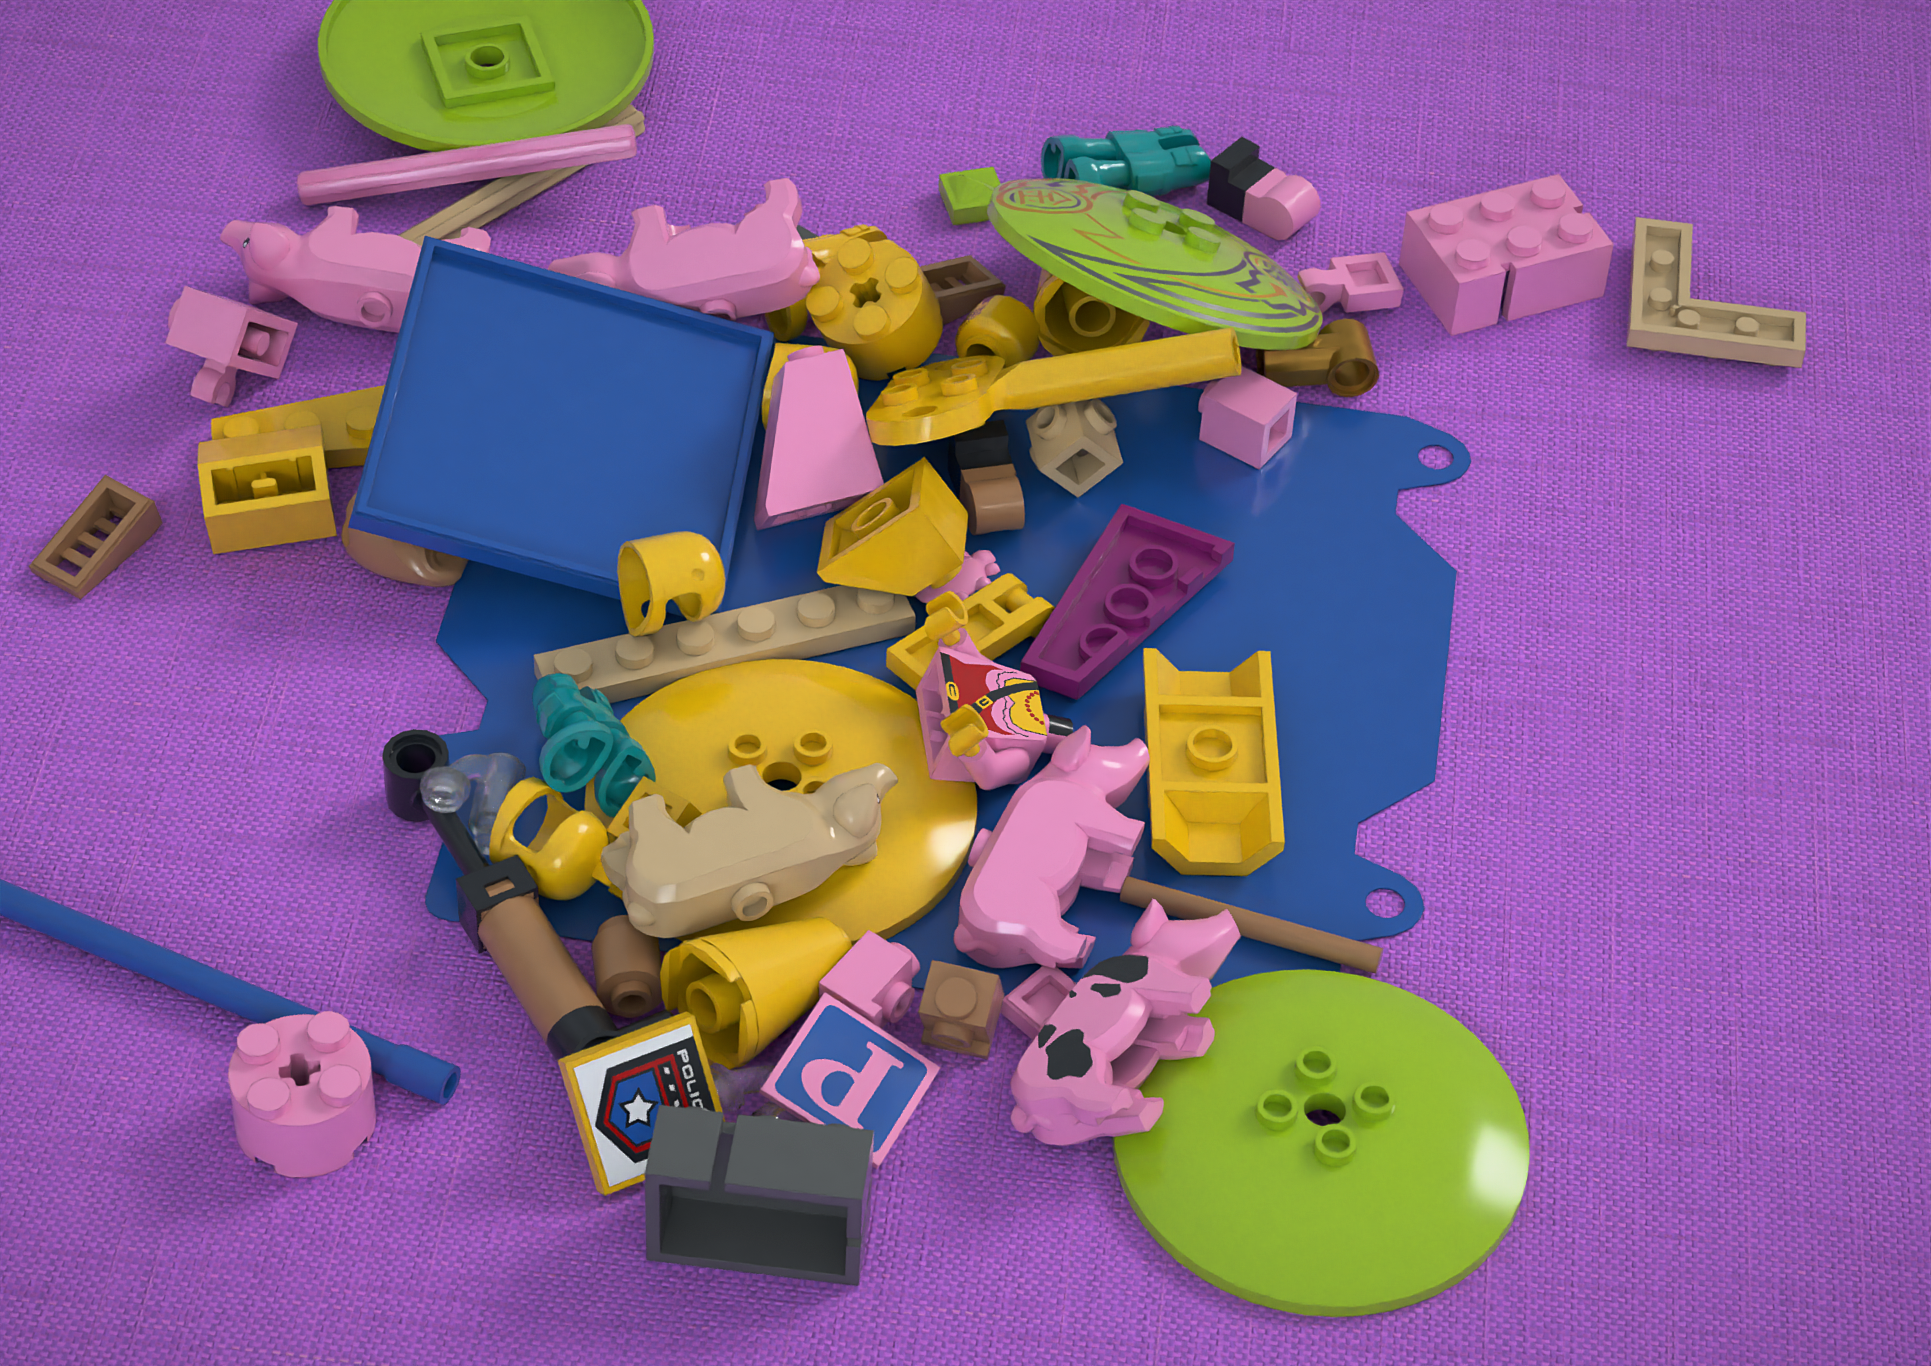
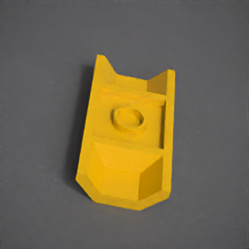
M1143 648L1145 745L1150 756L1147 767L1148 807H1150L1151 847L1181 875L1248 876L1283 852L1285 845L1271 652L1257 651L1231 672L1179 671L1156 648Z

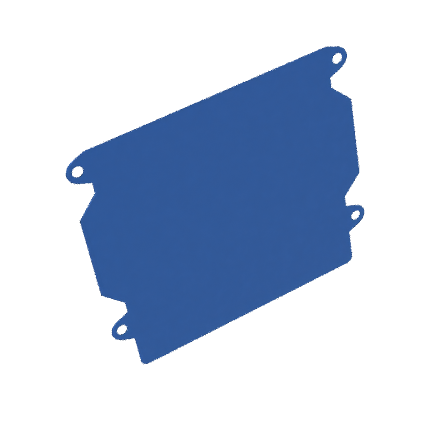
M800 335L795 339L785 342L773 337L765 383L774 355L775 343L829 347L824 338ZM931 353L916 368L959 357ZM905 367L887 373L889 379L875 381L858 377V399L866 425L867 411L879 397L881 391L893 380V376L906 371ZM1171 386L1097 398L1110 409L1116 419L1117 426L1114 428L1123 464L1080 497H1076L1040 472L1031 458L1029 450L1032 447L1026 420L1036 413L1039 408L1028 410L1004 409L993 412L986 421L1004 420L1009 435L1008 450L1016 471V477L1022 489L1025 522L1023 529L993 531L981 535L971 534L967 524L965 551L970 556L979 550L991 551L996 559L994 563L998 564L1000 572L996 575L987 576L991 582L1004 574L1012 573L1027 585V594L1032 598L1043 597L1056 607L1121 504L1235 543L1233 561L1078 700L1038 686L1044 714L1071 719L1073 733L1086 725L1091 730V744L1123 746L1135 738L1141 739L1145 744L1143 648H1156L1179 671L1231 672L1257 651L1271 652L1285 837L1284 851L1248 876L1181 875L1151 847L1150 807H1148L1146 769L1127 799L1115 808L1127 818L1145 822L1141 839L1132 855L1134 861L1129 877L1356 941L1395 936L1413 928L1425 910L1423 898L1418 888L1402 875L1356 855L1355 846L1358 824L1435 782L1457 571L1396 515L1398 490L1446 484L1461 478L1471 464L1470 454L1466 446L1451 434L1408 416L1296 402L1292 437L1259 470L1199 439L1202 413L1198 411V404L1204 389ZM762 400L721 612L841 586L824 582L817 574L825 522L844 509L761 530L756 529L754 513L766 430L762 422ZM949 437L899 446L878 445L872 442L884 483L925 457L958 499L948 473ZM1428 446L1443 447L1453 455V462L1443 469L1429 468L1420 462L1418 458L1419 451ZM468 560L461 578L454 584L436 643L487 699V704L478 730L439 736L446 742L449 751L452 789L450 803L489 865H492L489 859L490 836L497 813L507 793L521 780L530 777L545 780L540 772L539 757L542 747L548 740L542 735L539 724H537L532 702V692L538 681L534 673V655L628 634L629 630L625 622L621 600ZM906 595L916 615V631L924 626L925 620L929 616L926 612V603L919 601L915 596ZM642 606L641 611L644 617L647 615L648 607ZM666 612L663 626L686 621L687 619ZM908 635L800 659L842 666L871 675L893 685L917 700L916 691L886 667L887 648ZM1029 636L992 661L1020 671L1021 660L1036 638ZM652 694L610 703L614 712L613 715L620 721L637 704ZM1042 752L1027 780L1020 784H1008L988 791L981 789L975 782L977 825L974 841L982 828L994 831L1017 789L1047 766L1053 754ZM785 779L773 780L768 783V785L780 791L790 790L797 786L794 782ZM586 785L573 792H561L563 800L577 811H585ZM547 795L536 798L523 810L514 823V838L525 847H528L544 822L548 809ZM442 842L428 886L425 905L428 911L436 918L459 922L456 878L464 876L444 842ZM968 861L956 883L929 913L910 927L886 939V941L902 944L916 956L920 964V970L912 978L913 988H925L931 961L935 960L999 975L1005 997L1041 968L1042 965L1026 964L1009 968H992L977 963L967 953L957 950L953 938L954 932L958 927L961 893L974 868L968 865ZM596 881L582 895L566 901L549 899L538 894L539 906L559 937L593 941L597 936L598 928L603 922L615 916L628 915L624 902L608 891L609 887L599 881ZM1080 886L1074 903L1061 918L1067 923L1078 927V934L1096 937V940L1083 969L1057 968L1077 984L1099 962L1111 957L1122 956L1131 947L1132 930L1145 912V908L1120 902L1121 893ZM1388 889L1402 897L1405 907L1398 916L1392 918L1376 916L1366 906L1367 896L1375 890ZM1166 915L1169 920H1184ZM1241 936L1222 966L1210 980L1212 987L1234 979L1281 970L1310 969L1340 972L1341 964ZM658 937L660 951L668 952L683 942L676 938Z

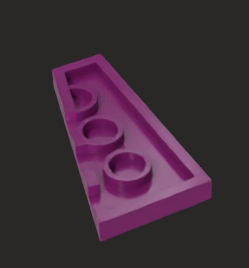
M1121 504L1021 660L1020 671L1030 674L1037 681L1038 686L1078 700L1233 561L1235 543Z

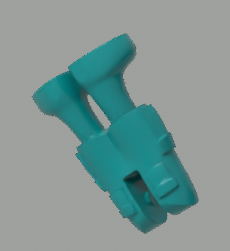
M1178 125L1154 128V131L1140 129L1133 131H1109L1105 139L1080 138L1073 134L1051 136L1046 139L1041 151V169L1044 179L1060 178L1087 181L1127 191L1135 190L1152 197L1162 196L1173 190L1206 183L1209 181L1210 157L1200 146L1194 133L1190 129H1183Z
M561 673L548 674L537 681L532 692L533 708L540 731L548 740L542 747L539 757V767L542 776L548 786L555 791L568 793L582 788L596 775L594 780L596 802L607 816L614 818L643 776L654 782L656 781L655 771L648 755L640 743L629 736L625 726L613 715L614 712L609 700L598 689L594 690L589 686L579 690L570 675Z

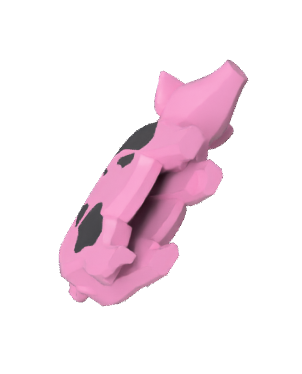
M1152 898L1132 930L1131 947L1122 956L1111 957L1099 962L1079 980L1052 1016L1045 1019L1038 1035L1019 1061L1010 1081L1012 1094L1017 1103L1012 1110L1010 1118L1017 1131L1021 1133L1031 1131L1039 1141L1059 1146L1075 1145L1108 1135L1117 1137L1150 1131L1163 1113L1164 1101L1162 1098L1156 1097L1144 1098L1138 1089L1145 1083L1158 1059L1178 1060L1204 1056L1214 1041L1215 1030L1210 1018L1191 1017L1187 1014H1198L1210 998V989L1212 988L1210 980L1222 966L1233 946L1241 938L1237 925L1227 909L1218 915L1206 919L1169 920L1163 907L1156 899Z

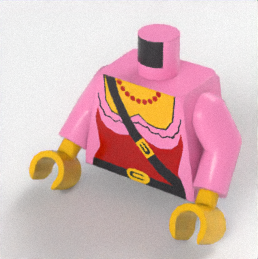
M947 591L926 603V612L929 616L925 620V632L930 639L934 641L939 640V647L916 689L930 779L976 782L981 789L988 791L1008 784H1020L1027 780L1042 752L1053 754L1057 745L1073 733L1072 721L1069 718L1043 713L1038 684L1030 674L996 664L979 653L968 632L961 628L968 623L966 607L958 595L952 591Z

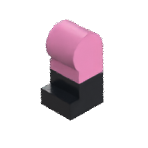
M1241 137L1211 160L1206 204L1270 238L1286 240L1318 215L1321 208L1319 195L1313 185L1305 178L1298 175L1287 176L1285 172L1259 159L1260 146Z

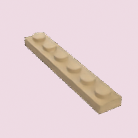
M841 585L712 614L696 622L686 620L664 625L662 629L653 634L635 637L628 633L535 654L534 673L537 680L554 673L570 675L579 690L585 686H589L594 690L598 689L609 700V703L653 694L679 679L700 671L725 665L765 659L800 660L909 635L915 631L916 615L906 595Z

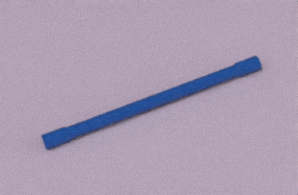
M0 879V916L252 1022L265 1024L285 1016L316 1015L321 1013ZM350 1025V1028L360 1036L368 1049L372 1072L383 1076L393 1085L441 1105H445L452 1098L460 1080L461 1069L459 1066L409 1045L392 1043Z

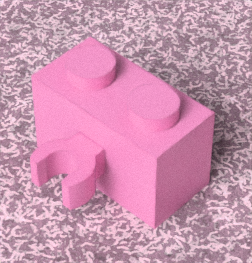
M184 286L181 298L175 301L168 317L169 333L165 343L206 358L204 366L199 370L194 379L190 396L212 404L216 403L228 407L235 392L237 369L275 379L280 378L298 323L228 298Z

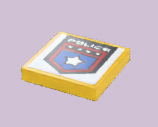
M683 1012L558 1059L597 1192L604 1196L645 1180V1169L659 1105L681 1108L695 1106L709 1111L723 1112L695 1016L688 1012Z

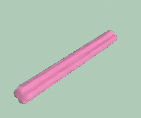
M624 124L305 171L298 174L297 188L302 203L308 206L633 158L637 153V144L632 125Z

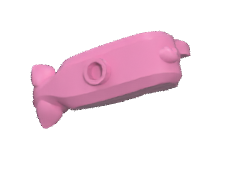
M789 178L771 180L765 183L766 202L757 204L751 211L744 213L745 218L736 225L709 223L693 228L690 225L673 226L667 223L663 207L651 205L631 212L635 226L630 244L621 256L599 252L581 254L553 260L547 269L734 322L736 318L789 307L805 298L812 286L817 284L820 279L819 270L812 258V251L805 247L796 229L802 215V203L796 186Z
M339 206L328 207L327 217L317 227L304 235H298L280 223L247 222L241 220L231 221L220 235L222 243L232 247L241 259L246 276L249 278L250 304L280 302L289 296L316 315L328 320L395 333L400 331L422 247L397 235L376 232L356 234L359 214L353 208ZM467 227L461 229L460 238L443 240L490 253L491 239L487 231Z
M1086 725L1082 726L1057 745L1047 766L1017 789L994 831L992 832L984 828L980 830L968 859V865L974 868L961 893L958 927L954 932L953 938L957 950L967 953L977 963L992 968L1040 964L1053 969L1056 967L1083 969L1093 949L1096 937L1078 934L1079 928L1067 923L1061 916L1074 903L1080 886L1121 893L1124 881L1131 873L1134 861L1132 855L1141 839L1145 822L1127 818L1115 808L1127 799L1149 765V752L1141 739L1135 738L1123 746L1091 744V730Z

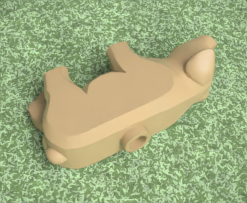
M874 763L832 777L820 786L815 793L800 794L780 791L771 787L762 780L756 766L745 765L729 770L723 777L729 807L709 811L692 820L684 828L677 824L665 810L663 796L653 794L633 801L629 806V831L621 833L613 843L603 847L601 862L608 879L623 891L622 899L630 923L646 935L660 938H677L736 919L742 921L756 920L764 916L771 907L815 889L842 865H860L875 859L877 856L876 839L881 829V802L886 792L898 783V778L886 765Z

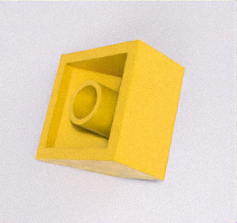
M924 457L825 522L817 574L827 583L914 596L929 585L933 589L940 588L950 582L960 572L964 563L968 512Z

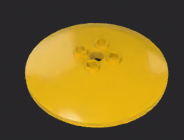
M798 659L744 661L700 671L679 679L641 701L620 720L629 736L640 743L648 755L655 771V783L691 802L702 813L701 815L712 810L729 807L723 777L729 770L749 764L756 766L760 777L765 783L768 784L778 779L789 780L797 784V786L786 790V792L800 794L815 793L820 786L832 777L874 763L886 765L898 778V783L886 792L881 802V829L876 839L877 856L875 859L860 865H842L815 889L771 907L764 916L756 920L742 921L736 919L693 934L677 937L676 939L685 941L691 938L814 917H824L841 927L848 935L852 947L868 930L886 940L910 927L929 913L950 891L968 861L977 825L975 782L930 779L917 700L893 685L871 675L842 666ZM595 775L586 784L584 808L585 811L591 812L599 818L605 829H607L614 818L607 816L596 802L594 793ZM608 833L609 841L611 844L615 841V839Z

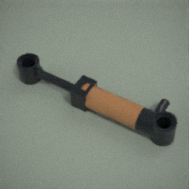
M418 729L401 732L387 742L384 746L382 760L386 800L389 809L397 817L407 821L422 822L430 820L464 874V876L456 878L460 924L479 954L488 951L557 1064L558 1059L674 1016L672 1012L665 1009L618 1029L540 908L538 886L519 856L515 855L489 865L450 803L452 789L449 751L446 742L435 733Z

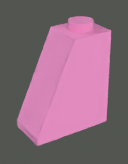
M811 346L797 350L787 356L788 362L782 366L773 379L754 513V522L757 530L846 509L884 484L844 349L824 353L823 346Z

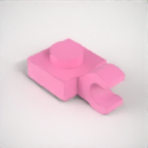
M1385 252L1334 257L1330 259L1328 270L1309 268L1298 272L1297 277L1302 288L1306 292H1310L1308 294L1317 303L1322 313L1336 302H1341L1346 313L1400 307L1404 291Z

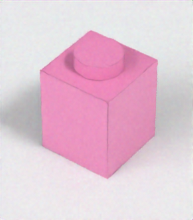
M1241 366V375L1221 378L1219 381L1213 380L1204 389L1198 404V411L1202 413L1199 439L1260 470L1292 437L1297 393Z

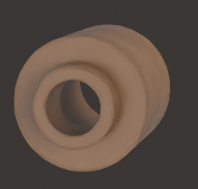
M628 915L615 916L603 922L598 928L597 936L594 938L591 946L596 995L605 1010L613 1015L626 1018L644 1015L656 1008L663 1000L660 982L662 962L659 939L655 936L646 935L636 929L630 923Z

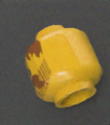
M990 296L977 304L958 327L955 337L956 353L959 358L978 355L1002 357L1005 359L1006 368L1018 362L1029 361L1037 352L1040 344L1038 334L1041 333L1040 325L1034 318V313L1023 302L1011 296Z

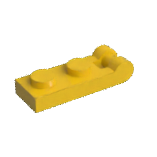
M1012 573L1002 575L962 601L968 613V623L961 628L968 632L979 653L991 661L1029 636L1036 638L1055 609L1043 597L1032 598L1027 594V585ZM925 625L887 648L886 667L916 691L939 647V640L934 641L927 636Z

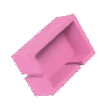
M1560 174L1408 211L1406 213L1399 265L1448 333L1453 336L1497 324L1506 271H1509L1502 315L1507 321L1603 297L1614 244L1589 212L1582 214L1583 204Z

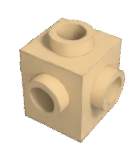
M1097 398L1040 407L1036 413L1026 420L1032 443L1029 451L1038 470L1076 497H1080L1123 464L1114 428L1117 426L1116 419L1110 409Z

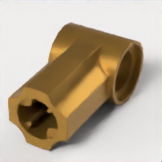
M1344 318L1325 325L1313 343L1306 347L1293 350L1256 349L1257 374L1284 387L1328 385L1333 393L1341 397H1354L1370 391L1379 378V370L1367 328L1363 323L1355 319Z

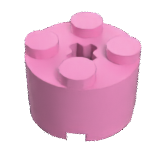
M324 1011L316 1015H291L269 1021L265 1024H252L240 1032L237 1037V1048L229 1063L228 1079L235 1133L244 1154L254 1162L255 1157L266 1163L274 1165V1173L293 1178L325 1175L344 1167L353 1160L354 1150L366 1137L367 1141H369L374 1132L376 1111L370 1055L363 1040L350 1028L347 1018L333 1011Z

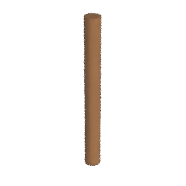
M1127 876L1121 890L1120 902L1146 909L1153 898L1163 907L1166 915L1184 920L1206 919L1218 915L1227 909L1233 917L1241 936L1377 974L1384 948Z

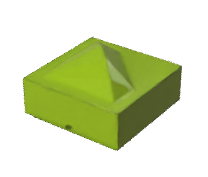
M994 167L939 174L938 190L953 225L989 220L987 206L994 189L1001 184Z

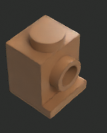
M932 960L918 1011L924 1027L921 1038L922 1045L988 1060L1004 999V991L999 975Z

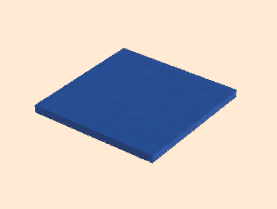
M424 236L348 528L621 600L617 574L618 554L621 545L626 541L672 532L689 531L703 535L715 546L724 566L726 586L774 332ZM670 599L666 604V612L685 617L677 604ZM650 600L643 603L642 606L649 607ZM722 602L712 614L721 612Z

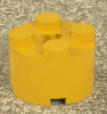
M861 238L845 242L839 248L837 255L819 272V282L812 286L811 292L806 299V307L819 332L829 347L844 349V352L852 359L859 378L875 381L889 379L887 375L889 372L903 367L906 370H911L920 366L931 355L941 338L943 318L940 314L938 299L917 261L908 251L891 243L867 242Z

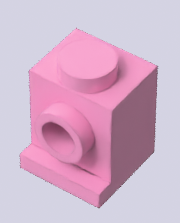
M868 930L819 982V1000L824 992H826L882 1029L888 1021L891 1023L898 1022L908 1011L915 994V990L912 987V978L919 972L920 964L916 956L902 944L890 943Z

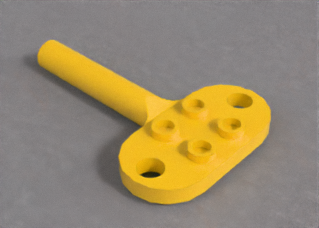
M1230 327L1022 361L1006 368L1005 359L1002 357L978 355L940 361L906 370L893 376V380L881 391L879 397L866 413L871 442L889 446L923 443L978 428L986 423V420L990 418L993 412L998 410H1028L1241 375V356L1238 339L1234 328Z

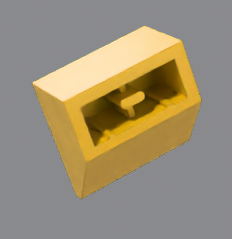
M321 425L198 442L197 466L203 514L213 554L337 536Z

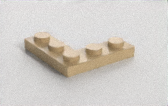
M1636 217L1632 234L1627 347L1763 363L1770 366L1779 365L1802 368L1806 351V312L1690 298L1693 224Z

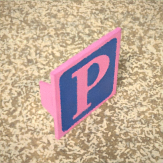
M824 992L759 1093L803 1122L824 1125L837 1123L852 1128L874 1130L872 1167L878 1169L941 1067Z

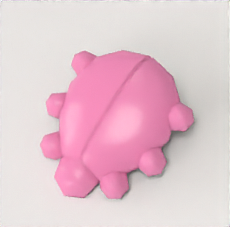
M979 550L971 556L965 551L962 568L950 582L937 589H933L929 585L914 596L919 601L927 603L947 591H952L963 601L976 590H980L990 584L991 581L987 576L996 575L1000 572L998 564L994 563L996 559L991 551Z

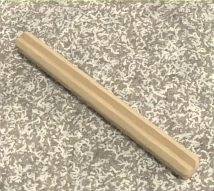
M629 105L619 115L600 128L629 124L634 129L635 137H638L645 131L643 123L645 117L641 111H637L633 105ZM590 164L498 177L397 236L420 246L423 244L424 236L439 240L460 238L461 229L467 227L479 229Z

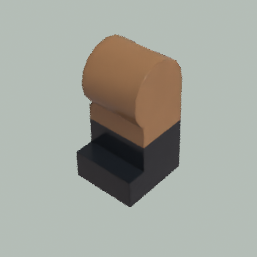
M1003 419L986 421L984 425L978 428L949 436L948 473L958 500L968 512L967 524L973 535L1001 530H1020L1024 527L1025 509L1023 494L1008 450L1009 435Z

